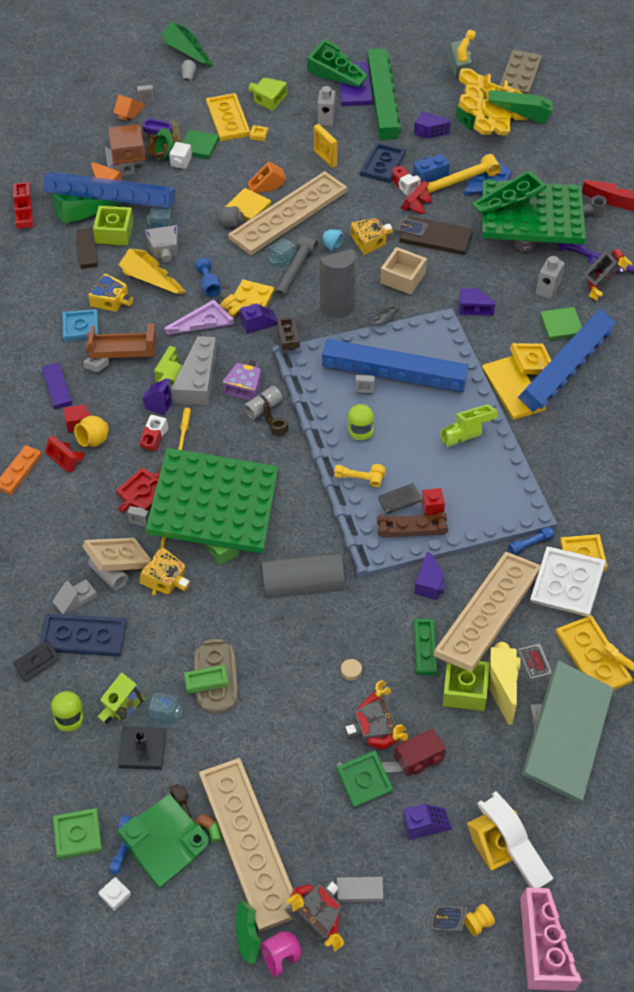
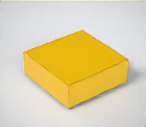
M253 125L249 139L265 141L268 127Z

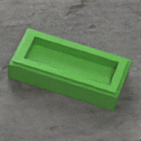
M225 665L184 672L187 694L229 686Z

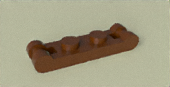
M438 512L435 515L391 517L379 515L377 517V524L379 525L378 536L443 535L448 533V525L445 523L447 516L444 512Z

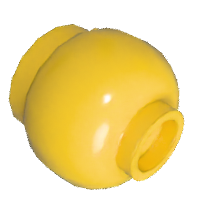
M93 415L83 418L74 428L76 440L84 447H97L103 444L109 432L107 423L100 417Z

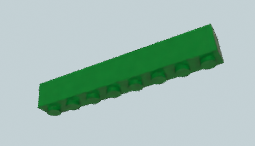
M386 48L368 49L367 62L379 140L398 139V133H401V123H398L399 113H396L398 112V104L395 103L396 93H394L395 88L393 74L391 73L390 56L386 53Z

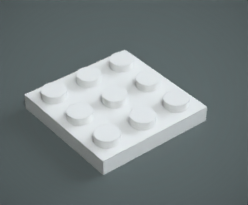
M547 546L530 598L531 603L590 617L606 560Z

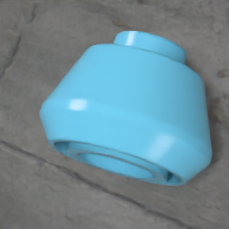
M334 229L325 231L322 236L323 244L329 251H336L343 241L342 231Z

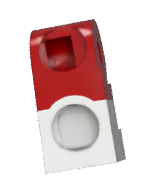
M398 166L393 169V183L407 196L421 184V178L417 175L411 176L406 168Z
M150 415L140 440L141 448L157 451L163 435L169 429L166 418Z

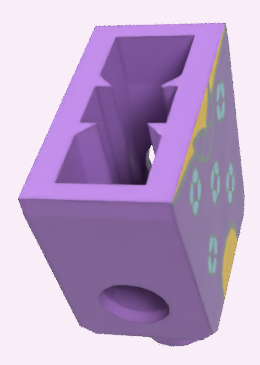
M249 360L247 365L237 363L223 380V393L246 400L256 397L261 384V369L257 368L258 363L253 360Z

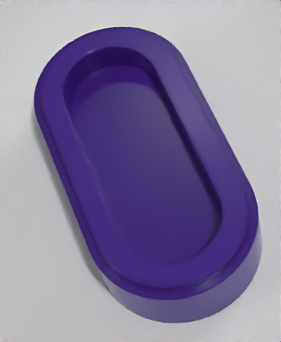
M146 119L142 123L143 131L149 134L157 135L164 128L168 129L171 134L173 133V125L167 121Z

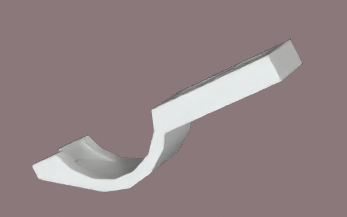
M497 792L492 793L493 797L486 802L481 800L477 805L482 813L487 815L500 830L507 845V852L530 888L542 887L551 881L553 877L528 840L525 828L514 810Z

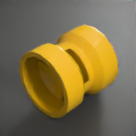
M234 294L229 295L220 304L223 309L228 311L232 318L240 313V308L244 307L242 303H238Z
M481 904L476 907L474 913L468 912L466 914L464 923L471 934L477 936L482 933V928L493 926L495 919L488 907Z

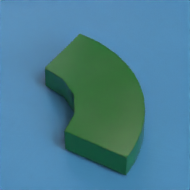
M238 901L235 923L238 947L245 961L248 964H255L261 944L256 934V909L246 901Z

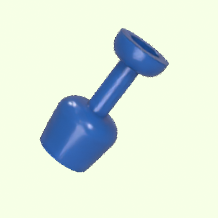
M200 258L195 262L196 271L203 273L200 287L207 297H215L221 292L220 279L217 275L210 274L211 261L208 258Z

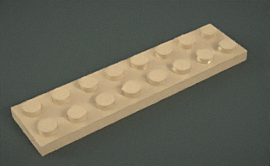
M324 171L229 233V240L249 255H253L345 194L347 186Z
M505 552L436 647L434 656L472 672L537 578L541 565Z
M238 758L199 772L201 782L247 902L256 909L255 923L259 933L293 920L284 911L291 904H287L285 900L290 898L293 888L241 759Z

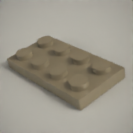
M513 50L499 86H502L506 80L508 86L518 89L523 94H529L539 69L542 55Z

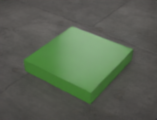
M574 307L540 312V318L549 341L573 338L582 328Z
M97 808L53 816L58 860L102 852Z

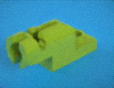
M168 347L154 370L156 382L166 378L170 379L171 388L182 368V365L178 363L179 357L177 356L176 347Z
M487 404L457 413L456 423L440 430L442 443H446V446L450 447L456 445L458 441L463 443L466 440L482 435V422L486 423L498 418V411Z

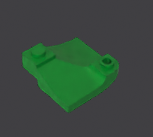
M170 794L142 814L133 817L117 831V836L131 851V856L159 889L199 857L208 844L207 834L199 825L191 820ZM199 837L201 842L195 843L193 838Z

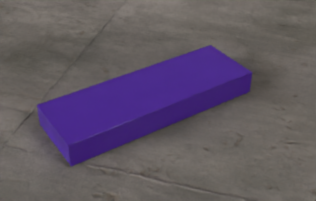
M59 362L42 366L54 409L72 405Z

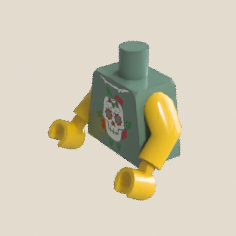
M468 30L463 40L450 43L447 60L455 77H459L461 69H471V52L468 51L467 47L470 43L469 40H474L476 31Z

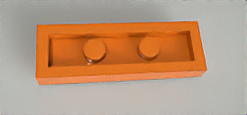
M25 445L1 475L0 491L12 495L42 457V452Z

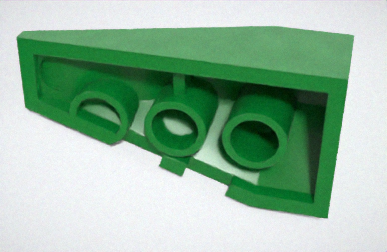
M171 21L161 33L164 43L169 47L172 46L203 64L211 67L214 65L208 55L202 51L203 47L197 43V38L187 27Z
M323 39L307 58V71L318 77L360 87L367 78V75L356 64H353L349 57L340 51L337 45L326 39Z
M489 90L488 92L489 103L540 124H544L553 112V101L548 98Z
M528 170L475 201L472 205L481 214L529 201L542 193L547 186Z
M52 194L57 218L66 224L97 214L99 206L115 207L125 203L65 194Z

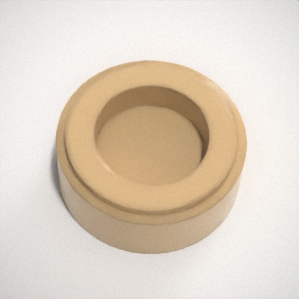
M348 659L342 663L341 674L343 678L354 681L361 676L362 666L357 660Z

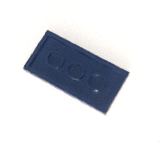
M47 613L40 645L48 640L58 653L121 657L127 619Z

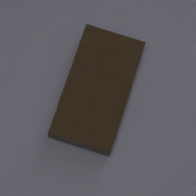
M408 216L407 219L426 223L428 226L423 236L402 231L400 236L401 243L465 255L473 228Z

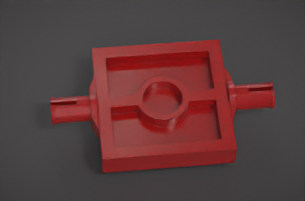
M142 467L116 490V494L125 502L118 507L119 512L123 514L130 506L149 511L152 507L161 470L154 474Z

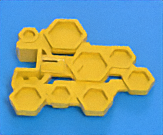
M461 69L459 81L465 84L466 88L464 95L461 94L459 98V106L467 113H471L476 117L474 121L475 130L482 135H491L493 131L498 135H508L510 132V118L528 120V118L488 102L489 90L497 89V91L523 94L522 92L508 86L506 80L502 86L490 82V74L482 76L472 69Z

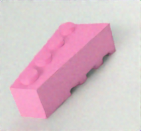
M526 888L520 897L528 989L575 991L582 981L579 973L576 972L572 952H569L564 929H561L558 920L559 915L549 888Z

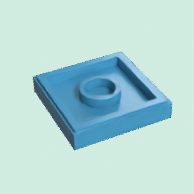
M97 309L62 312L64 341L87 339V332H90L91 326H95V332L99 334Z

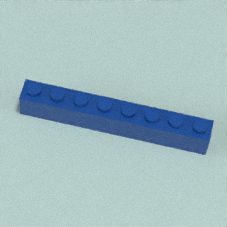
M50 172L44 175V192L170 208L175 204V188L58 172Z
M600 308L517 398L532 412L538 408L543 409L549 402L547 398L552 399L558 392L556 388L564 386L568 381L566 377L571 378L577 371L575 367L580 368L586 361L584 357L589 358L595 351L593 347L598 348L603 343L604 339L602 337L607 338L613 330L611 328L616 322Z
M327 339L322 352L323 367L452 391L464 392L468 377L469 364Z

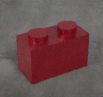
M432 728L397 745L394 757L408 777L412 774H420L431 765L436 766L444 760L446 748Z

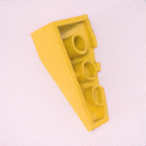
M129 248L118 264L123 269L122 272L128 276H133L176 294H184L186 292L175 279L166 276L168 272L158 267L160 263L145 250Z

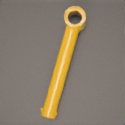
M487 154L482 158L481 164L429 182L426 190L429 193H433L485 172L489 176H494L500 172L501 166L493 154Z

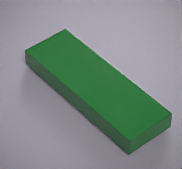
M414 619L416 675H437V657L434 656V650L436 649L434 619Z

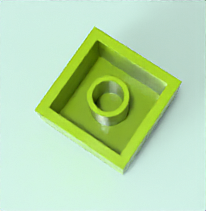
M99 206L93 226L95 244L128 246L134 224L132 208Z
M479 661L472 672L447 662L442 706L485 711L490 662Z

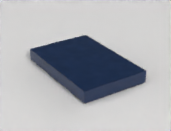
M376 142L360 171V176L390 183L393 178V169L402 162L406 149Z

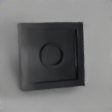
M123 726L118 762L119 768L162 770L166 728Z

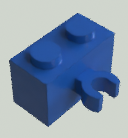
M443 154L431 158L426 155L425 160L418 158V161L413 165V177L417 175L421 178V183L423 181L429 183L449 176L450 163Z

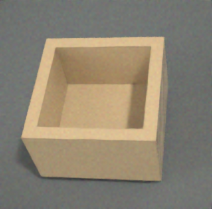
M396 247L381 267L380 283L411 295L426 274L427 258Z

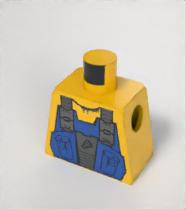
M104 274L88 294L90 306L116 312L122 304L131 306L133 303V297L128 295L127 285L108 274Z

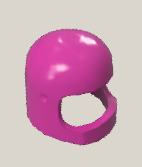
M281 931L260 944L263 958L273 977L283 973L281 963L285 957L295 964L302 954L299 941L288 931Z

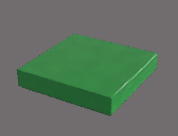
M189 129L182 143L191 145L193 157L210 159L219 141V135Z
M376 750L335 768L353 808L393 791V787Z

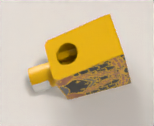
M376 218L350 223V235L363 255L386 245V236L392 233L390 224L382 226Z
M161 546L141 571L139 583L164 594H170L175 587L186 591L191 581L183 577L185 565Z

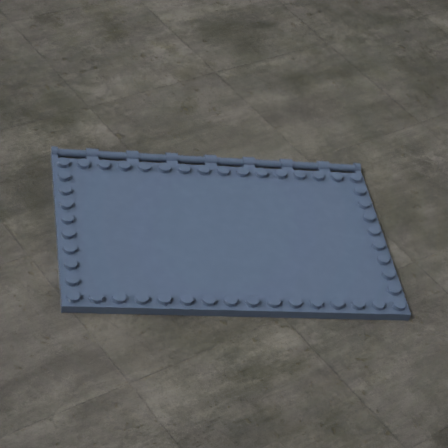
M453 308L300 342V348L294 350H282L280 345L272 348V353L276 356L281 369L282 379L286 382L290 392L291 403L296 408L301 421L302 432L306 435L309 442L313 461L317 463L320 471L324 490L328 492L331 500L335 519L339 521L345 537L344 543L347 550L350 551L356 566L355 572L357 577L361 578L423 562L427 552L431 553L434 559L539 533L540 529L545 527H551L552 529L557 527L556 520ZM327 339L469 364L468 377L464 392L374 376V393H356V375L365 374L323 367L322 352ZM284 354L288 355L292 368L287 367ZM297 379L302 394L297 393L293 380ZM357 404L368 405L374 412L373 436L366 440L353 439L347 430L348 411ZM487 404L498 411V418L486 423L482 422V435L466 440L463 443L458 441L456 445L447 447L446 443H442L440 430L456 423L457 413ZM303 406L308 407L313 421L307 419ZM371 423L366 426L350 424L352 432L356 434H366L372 429ZM313 433H318L323 448L318 447ZM328 460L333 475L335 474V465H341L354 471L370 473L373 464H380L386 468L385 477L382 478L380 487L371 486L370 480L354 477H331L328 474L324 461ZM442 488L445 500L444 513L447 516L445 523L448 525V533L443 535L402 537L378 536L379 525L377 524V517L379 515H387L388 517L424 515L421 506L422 490ZM336 489L340 490L345 506L340 505L335 492ZM346 519H351L357 536L351 534ZM362 548L369 565L368 567L363 565L358 549Z

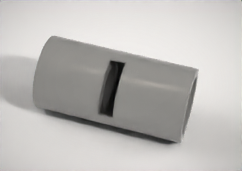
M271 386L245 403L243 409L246 415L254 420L264 413V402H269L272 408L283 400L282 394L277 387Z
M89 559V567L113 590L117 591L126 585L128 575L122 570L100 571L92 559Z

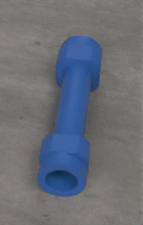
M551 527L542 528L538 534L520 542L519 540L513 541L508 545V549L511 554L518 555L528 546L542 540L544 542L551 540L554 537V532Z

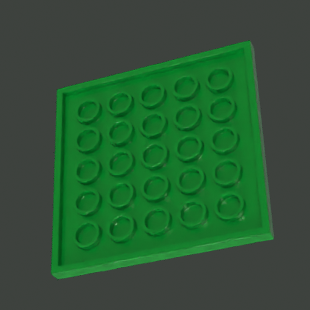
M483 180L482 197L506 184L509 180ZM546 184L547 188L529 201L482 213V238L585 244L582 187L575 184Z
M167 448L145 534L263 553L278 466Z

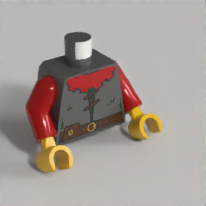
M615 249L612 252L605 250L584 273L588 278V285L591 291L589 297L598 301V297L603 295V292L598 290V285L607 282L620 268L626 271V267L629 264L632 265V262L625 257L621 250Z
M379 681L376 684V691H373L354 712L355 724L345 726L348 739L360 736L363 746L382 750L397 743L398 739L402 741L408 739V735L402 733L407 728L403 725H395L385 698L381 697V695H389L391 693L389 687L382 690L387 684L385 681Z
M327 881L324 886L320 884H305L294 888L290 898L285 900L287 904H291L284 911L314 941L327 938L325 945L329 947L332 944L333 951L336 952L344 944L342 937L338 935V913L341 905L333 897L338 891L337 885Z

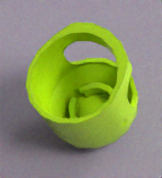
M357 404L348 411L347 430L353 439L366 440L373 436L374 412L368 405ZM371 423L372 425L371 431L366 434L353 433L350 424L366 426Z
M63 691L55 695L51 702V711L57 728L61 731H73L81 727L84 720V711L79 696L71 691ZM79 711L81 713L79 721L70 726L59 724L55 718L56 716L61 719H68L77 715Z

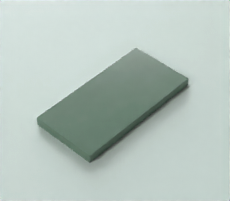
M558 660L554 664L522 775L576 802L583 801L613 687Z

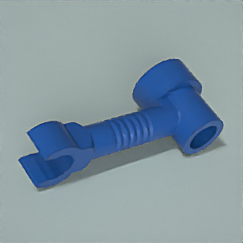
M123 814L117 831L130 821L132 817ZM121 842L117 854L114 856L109 867L110 873L116 875L121 870L128 850L123 842Z

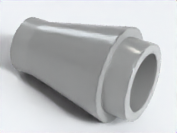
M186 60L181 65L183 82L191 83L196 71V65L193 61Z

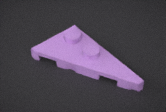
M212 300L166 326L164 331L167 335L227 326L234 324V318L215 300Z

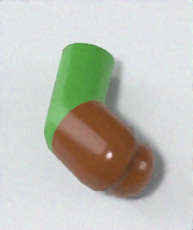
M207 814L199 815L195 819V824L209 831L211 843L221 842L222 839L217 821Z

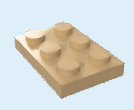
M135 538L85 540L82 546L100 571L144 569L151 560Z

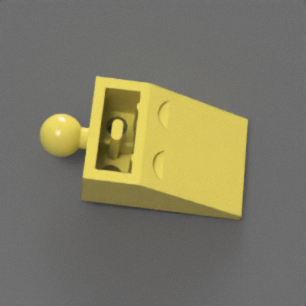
M498 642L494 647H491L488 688L508 725H513L517 705L520 657H517V649H511L506 642Z

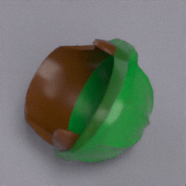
M166 128L161 129L156 136H153V142L147 146V152L155 157V159L163 160L170 157L169 154L174 146L171 132Z

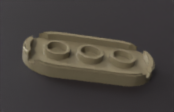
M210 639L203 642L194 653L195 670L225 665L228 687L196 692L199 706L212 714L227 712L233 708L238 699L235 651L231 645L229 646L226 641L221 639Z

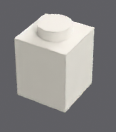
M175 142L169 154L170 165L186 169L192 158L191 145Z

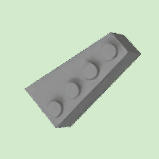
M197 337L171 388L173 403L209 405L217 352L215 337Z

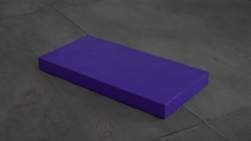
M352 62L367 75V78L360 87L339 82L342 106L373 105L368 62Z

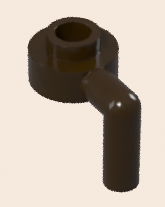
M264 402L265 421L270 424L271 433L277 436L284 435L289 430L288 421L283 418L274 419L270 403Z
M179 784L169 787L171 796L191 818L186 801L189 796L185 787H180Z

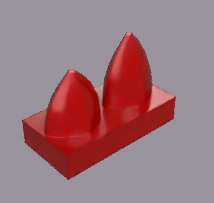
M423 181L406 198L400 208L404 211L410 208L417 213L425 214V209L419 200L427 203L432 202L431 195L426 190L429 184Z
M55 436L49 437L45 453L68 473L75 471L76 463L84 458L85 453L71 451L69 449L70 443L61 442Z

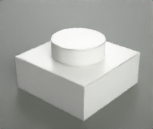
M116 877L98 892L99 896L114 911L131 896V892Z

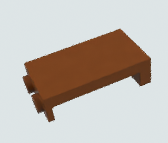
M140 124L108 128L113 164L145 161Z
M148 323L147 333L96 334L95 326H91L90 332H87L86 352H89L92 359L152 357L155 355L156 345L155 323Z

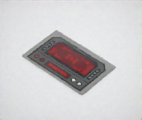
M540 644L519 648L531 679L552 674Z

